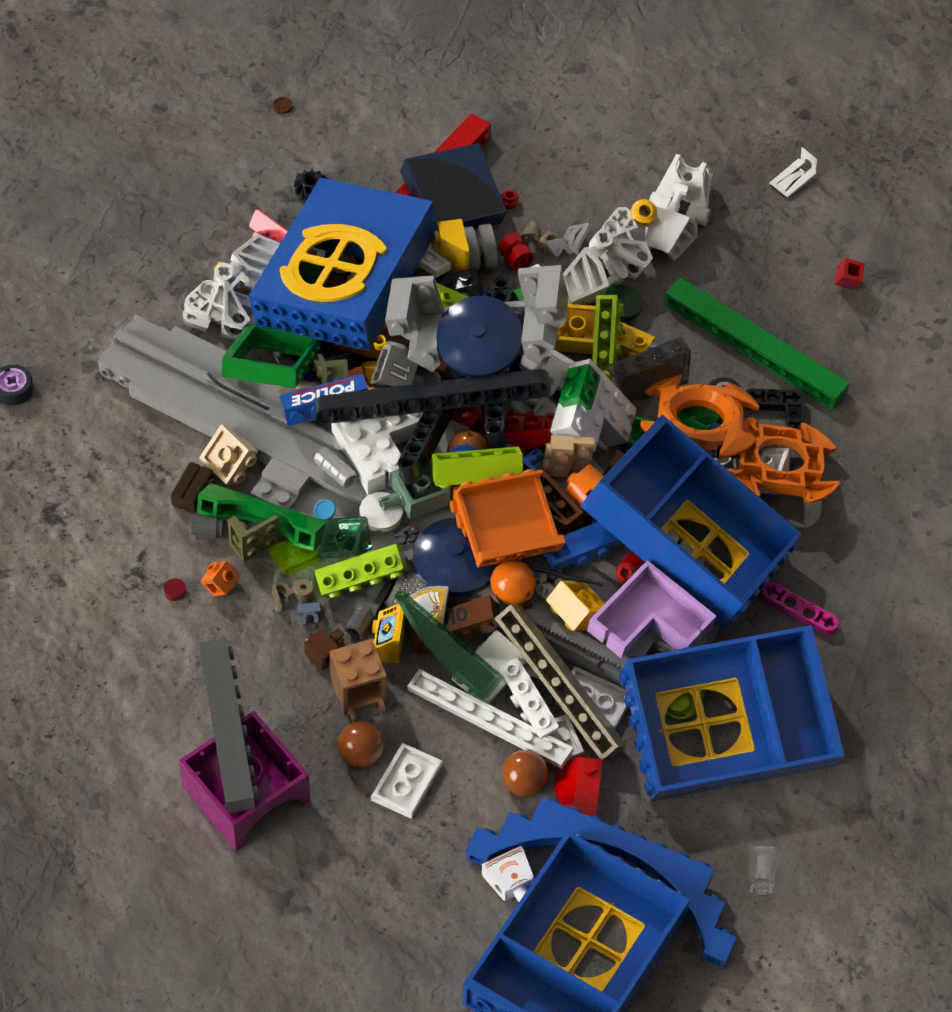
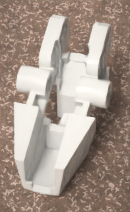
M675 155L657 190L652 192L649 199L657 208L655 221L646 227L645 241L650 252L652 248L662 250L668 254L670 260L675 261L697 238V224L706 226L711 209H708L709 194L714 182V175L711 173V168L707 163L702 162L699 167L693 168L684 162L681 155ZM681 200L691 203L686 215L678 213Z
M618 207L591 239L589 247H584L563 273L569 296L568 304L589 305L595 303L596 295H605L610 285L614 283L621 284L626 277L636 280L653 259L647 242L633 240L631 234L637 232L639 226L633 220L631 211L628 208ZM622 214V215H624L625 217H624V218L621 220V222L619 223V222L616 221V220H617V219L619 218V216ZM611 227L614 228L612 233L609 232ZM637 253H644L647 261L640 260L637 257ZM628 265H634L637 268V273L630 272ZM604 269L608 270L610 277H606Z
M257 233L232 252L230 259L232 262L230 264L220 263L216 266L214 282L211 280L202 282L186 297L185 309L183 311L184 324L206 332L210 322L220 324L221 337L236 340L239 335L232 334L230 328L243 331L250 322L247 313L251 314L252 308L249 296L235 292L234 289L239 285L244 290L252 291L280 243ZM207 286L212 287L211 294L204 293L203 288ZM188 313L194 315L195 319H188ZM240 315L244 317V322L242 321Z

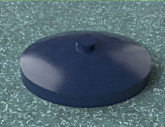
M489 296L465 298L452 305L442 316L436 333L438 350L443 361L453 371L463 376L477 377L499 374L514 363L521 351V322L515 311L499 299Z
M456 518L443 519L429 525L418 536L413 548V566L421 582L427 587L449 586L448 596L451 597L469 596L482 591L490 585V578L494 569L501 564L497 563L477 568L468 536L464 537L462 529L457 527Z

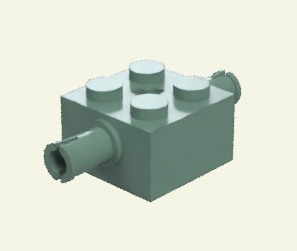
M431 458L421 479L415 484H404L399 470L392 472V489L395 493L378 498L382 511L401 505L409 519L412 520L450 506L451 490L450 488H441L435 485Z

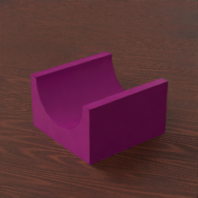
M255 711L241 719V725H246L248 738L244 739L245 745H250L251 759H247L248 765H253L255 779H251L252 786L257 785L259 799L254 800L255 809L227 813L215 737L179 760L182 787L235 851L244 846V840L254 824L277 805L297 799L304 806L311 801L309 774Z

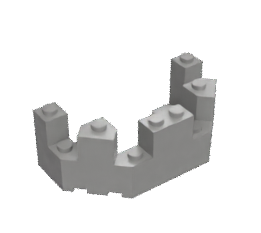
M561 265L519 268L518 277L524 300L505 302L515 311L522 326V348L518 356L525 355V358L536 364H539L555 348L557 329L566 321L569 296ZM434 275L392 279L385 318L389 335H401L410 340L407 359L433 372L441 364L442 360L437 346V327L442 316L451 306H442ZM509 368L501 373H508Z

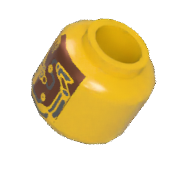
M647 199L636 201L630 210L633 220L640 228L650 226L657 216L655 204Z

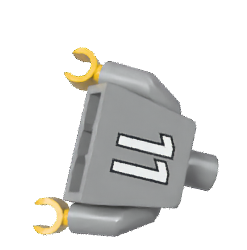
M378 335L377 340L383 343H373L374 348L379 351L381 350L370 382L372 388H369L367 385L368 390L423 383L424 378L415 374L418 364L407 359V347L391 340L386 341L383 335Z

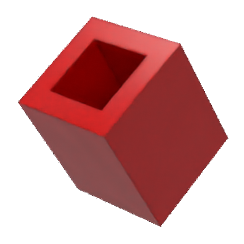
M845 258L837 266L834 285L854 290L863 280L865 263Z

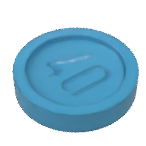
M322 499L315 504L313 511L318 519L327 521L335 515L336 508L332 501Z

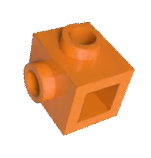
M213 562L206 569L207 573L200 582L213 596L227 595L228 592L234 589L240 575L230 562Z

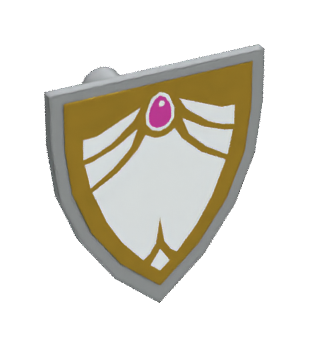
M428 586L416 591L403 602L405 603V614L414 623L423 628L443 630L449 586Z

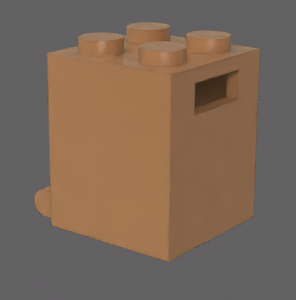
M373 639L329 651L330 678L343 714H348L351 722L356 721L354 712L379 706L381 713L386 712L384 704L387 703V676Z

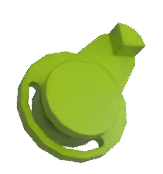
M706 690L700 692L702 700L705 697ZM685 693L678 697L669 706V711L667 710L666 714L675 720L691 718L695 713L692 695Z

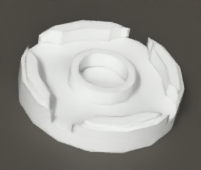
M375 492L362 500L359 507L360 520L368 529L388 532L400 524L403 515L401 505L382 511V507L379 505L378 498L390 495L389 493Z

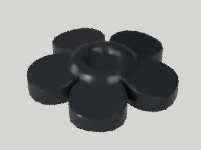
M405 523L401 525V530L396 529L393 534L395 538H398V544L404 545L407 543V540L409 543H414L417 540L416 535L419 533V530L416 526L410 528V525Z

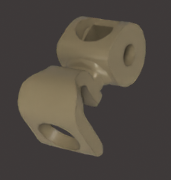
M530 221L521 234V238L525 243L530 236H533V243H538L540 252L547 256H552L554 253L546 241L560 239L557 234L549 230L545 234H541V229L534 221Z
M307 579L296 580L293 582L292 588H289L286 583L275 582L272 585V600L276 611H282L280 593L286 596L287 601H291L294 598L299 604L310 603L313 599V584Z

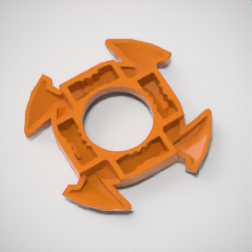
M681 374L665 378L645 390V394L649 396L656 395L660 397L657 419L663 414L704 450H717L718 446L722 445L719 458L735 456L748 450L757 442V439L751 432L745 433L742 431L744 413L742 407L758 411L760 406L751 395L731 382H726V387L701 384L679 386L682 381ZM701 406L718 413L723 423L716 429L698 430L682 424L677 414L684 408ZM641 421L640 427L646 432L655 421Z
M754 417L743 419L742 431L745 433L751 432L757 439V442L748 450L737 454L738 470L732 468L727 470L757 496L760 497L759 487L771 492L803 497L804 503L811 504L825 499L839 487V481H821L824 470V454L831 455L837 450V447L819 430L806 423H801L800 430L759 424L757 428V421ZM767 445L784 446L798 452L804 461V465L794 471H779L767 466L760 459L758 451Z

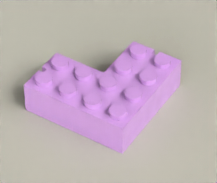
M647 560L590 619L587 631L601 643L607 641L606 647L622 659L649 629L675 650L694 647L698 640H701L713 627L716 615Z

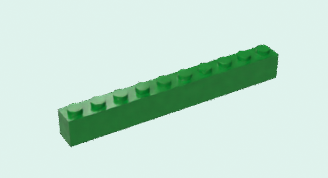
M679 278L665 293L664 305L830 410L833 411L847 396L850 383L843 377L818 364L808 355L802 354L792 345L781 341L774 334H770L758 324L746 319L742 314L736 313L724 303L717 301L708 293L696 288L692 283Z

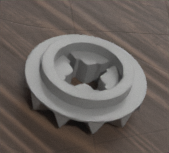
M536 572L535 591L538 595L547 599L555 589L553 585L547 583V578H550L552 581L555 580V588L561 580L568 581V579Z

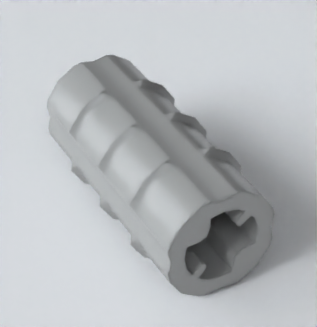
M327 447L318 451L314 457V462L321 467V470L328 473L329 476L336 480V483H339L344 488H349L356 481L357 473Z

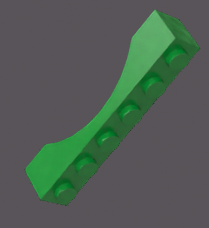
M212 483L198 494L197 513L217 519H230L236 516L237 519L259 524L277 515L280 533L286 536L293 545L314 551L325 541L327 521Z

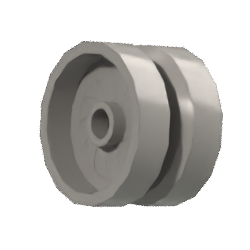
M491 224L479 225L477 233L472 226L464 227L469 247V269L476 268L478 271L481 263L486 270L496 268L497 249Z

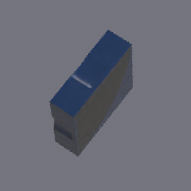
M479 143L407 158L402 165L400 172L410 196L433 201L436 225L437 222L462 219L464 227L472 226L474 229H478L479 225L491 224L493 226L502 223L507 210Z

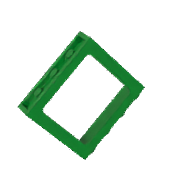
M247 324L222 357V377L296 389L300 381H303L305 374L309 373L310 367L317 358V354H322L323 345L316 338ZM251 349L301 356L294 367L244 359Z

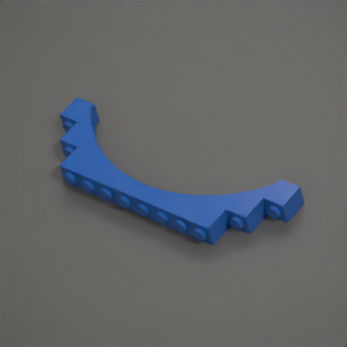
M542 797L531 821L521 813L513 814L509 812L499 836L488 828H483V830L478 827L476 828L465 854L467 860L481 866L483 863L519 846H522L524 850L539 846L558 845L567 831L573 834H580L587 842L599 845L606 852L636 864L656 879L663 881L667 887L674 891L683 892L690 899L688 916L700 937L704 950L703 960L725 969L735 946L736 936H733V933L727 929H717V925L724 912L725 902L716 895H706L714 874V868H711V865L701 860L698 862L694 861L683 852L678 851L675 853L668 850V847L658 842L654 844L647 841L640 834L634 833L632 835L627 833L621 826L615 824L611 826L604 823L597 816L589 817L584 815L578 808L565 807L554 798L546 799Z

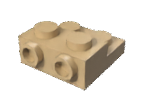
M221 424L199 459L212 469L226 485H237L244 481L246 469L253 466L257 461L256 454L258 450L245 438H240L226 424Z
M551 435L550 444H546L545 448L546 457L543 459V470H546L549 476L568 477L569 470L580 472L587 465L591 464L595 437Z

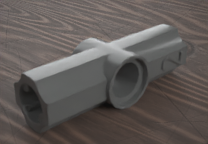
M382 579L383 583L370 586L366 594H362L358 599L355 612L345 627V631L355 639L363 638L372 621L378 619L379 611H382L383 603L392 590V584L388 579Z

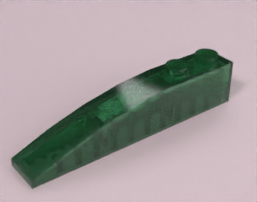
M405 591L396 592L395 597L413 629L431 653L453 674L452 678L457 683L466 685L473 697L477 699L488 698L504 676Z

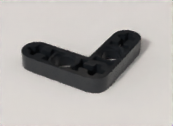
M756 388L746 390L760 406L759 410L784 411L785 427L800 430L801 423H805L804 395L800 391ZM773 396L779 401L771 403L768 401V398ZM792 414H796L801 419L798 421H793L789 418V416Z

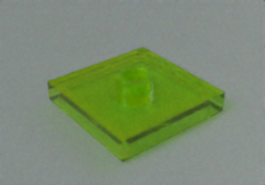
M289 539L267 548L268 555L285 576L325 559L324 553L319 547L314 551H310L293 545Z

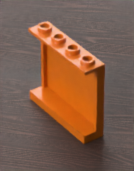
M528 469L523 471L522 474L514 475V473H508L501 478L493 479V477H488L481 480V482L473 483L468 481L459 486L455 497L477 568L559 551L566 543L564 536L557 533L540 480L543 470L535 471L534 469Z

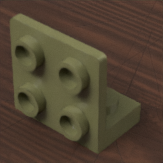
M321 353L317 354V360H314V371L317 373V378H319V380L315 381L317 385L347 378V360L325 361Z
M277 515L270 517L249 530L243 521L240 522L236 516L228 519L229 544L243 562L250 558H255L260 552L274 547L280 541L279 518Z

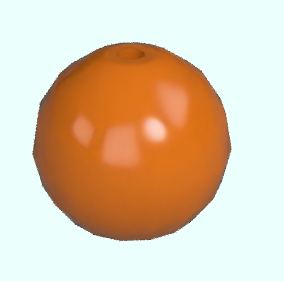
M509 560L499 564L494 569L490 578V586L493 595L500 602L507 605L522 604L532 597L536 587L534 572L527 564L519 560Z

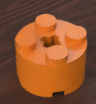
M591 464L578 473H572L567 479L568 486L565 490V493L584 512L586 517L591 515L580 505L604 477Z

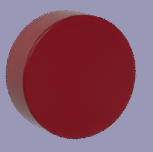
M178 578L169 579L164 584L166 598L171 601L181 600L186 594L185 583Z

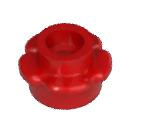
M506 190L501 194L505 208L512 209L516 207L519 199L518 193Z

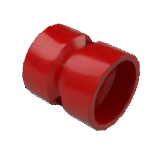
M518 233L506 235L498 244L499 252L514 271H518L519 268H527L535 258L534 253Z

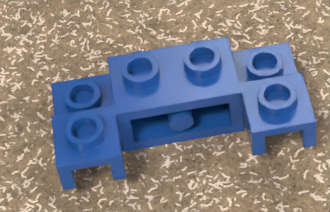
M592 517L594 524L564 535L566 543L561 550L540 555L543 560H547L553 571H557L569 565L572 568H576L578 566H585L598 558H605L612 553L614 547L624 543Z

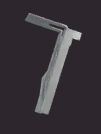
M590 223L569 226L563 238L546 241L557 261H559V256L563 249L568 254L575 252L577 256L579 255L578 251L591 227ZM581 229L580 233L575 239L576 233Z

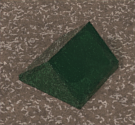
M366 517L327 519L318 557H358L370 551L372 543L368 519Z

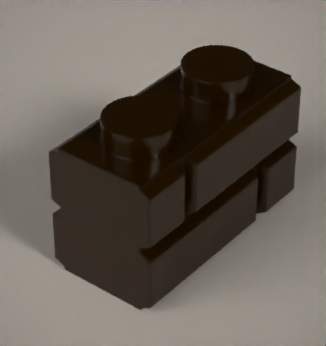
M189 462L171 493L172 505L194 514L197 511L198 494L210 483L215 484L212 469Z

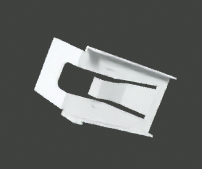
M802 147L801 159L798 158L769 182V185L775 187L788 199L808 181L816 178L817 159ZM806 159L812 163V168L806 173L801 168L793 173L805 163ZM797 178H799V179L786 191V189L791 185V183H792L794 180H796Z

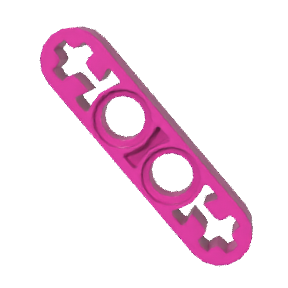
M768 582L762 588L761 598L768 605L806 626L812 625L813 630L822 635L831 636L836 633L839 622L833 614L777 583ZM771 591L775 592V594L768 595L767 593H770ZM792 600L796 603V606L787 607L784 602ZM806 610H810L815 614V616L813 618H807L804 616L803 612ZM828 622L832 624V626H831V625H829L828 627H825V626H824L825 624H828Z

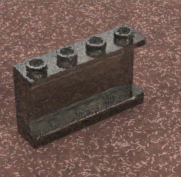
M679 337L609 364L607 370L612 376V383L632 404H636L654 397L645 394V390L665 378L682 374V381L679 386L687 384L689 381L691 350L685 341Z

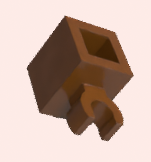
M337 628L329 637L322 630H319L316 634H311L304 642L305 655L323 671L330 665L329 651L338 649L345 641L342 638L344 633Z

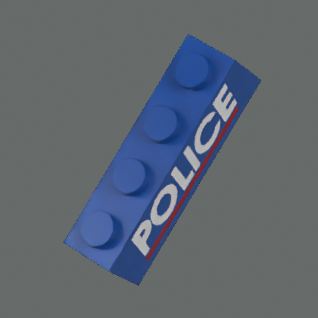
M363 374L279 396L289 427L316 420L315 400L319 396L368 390Z

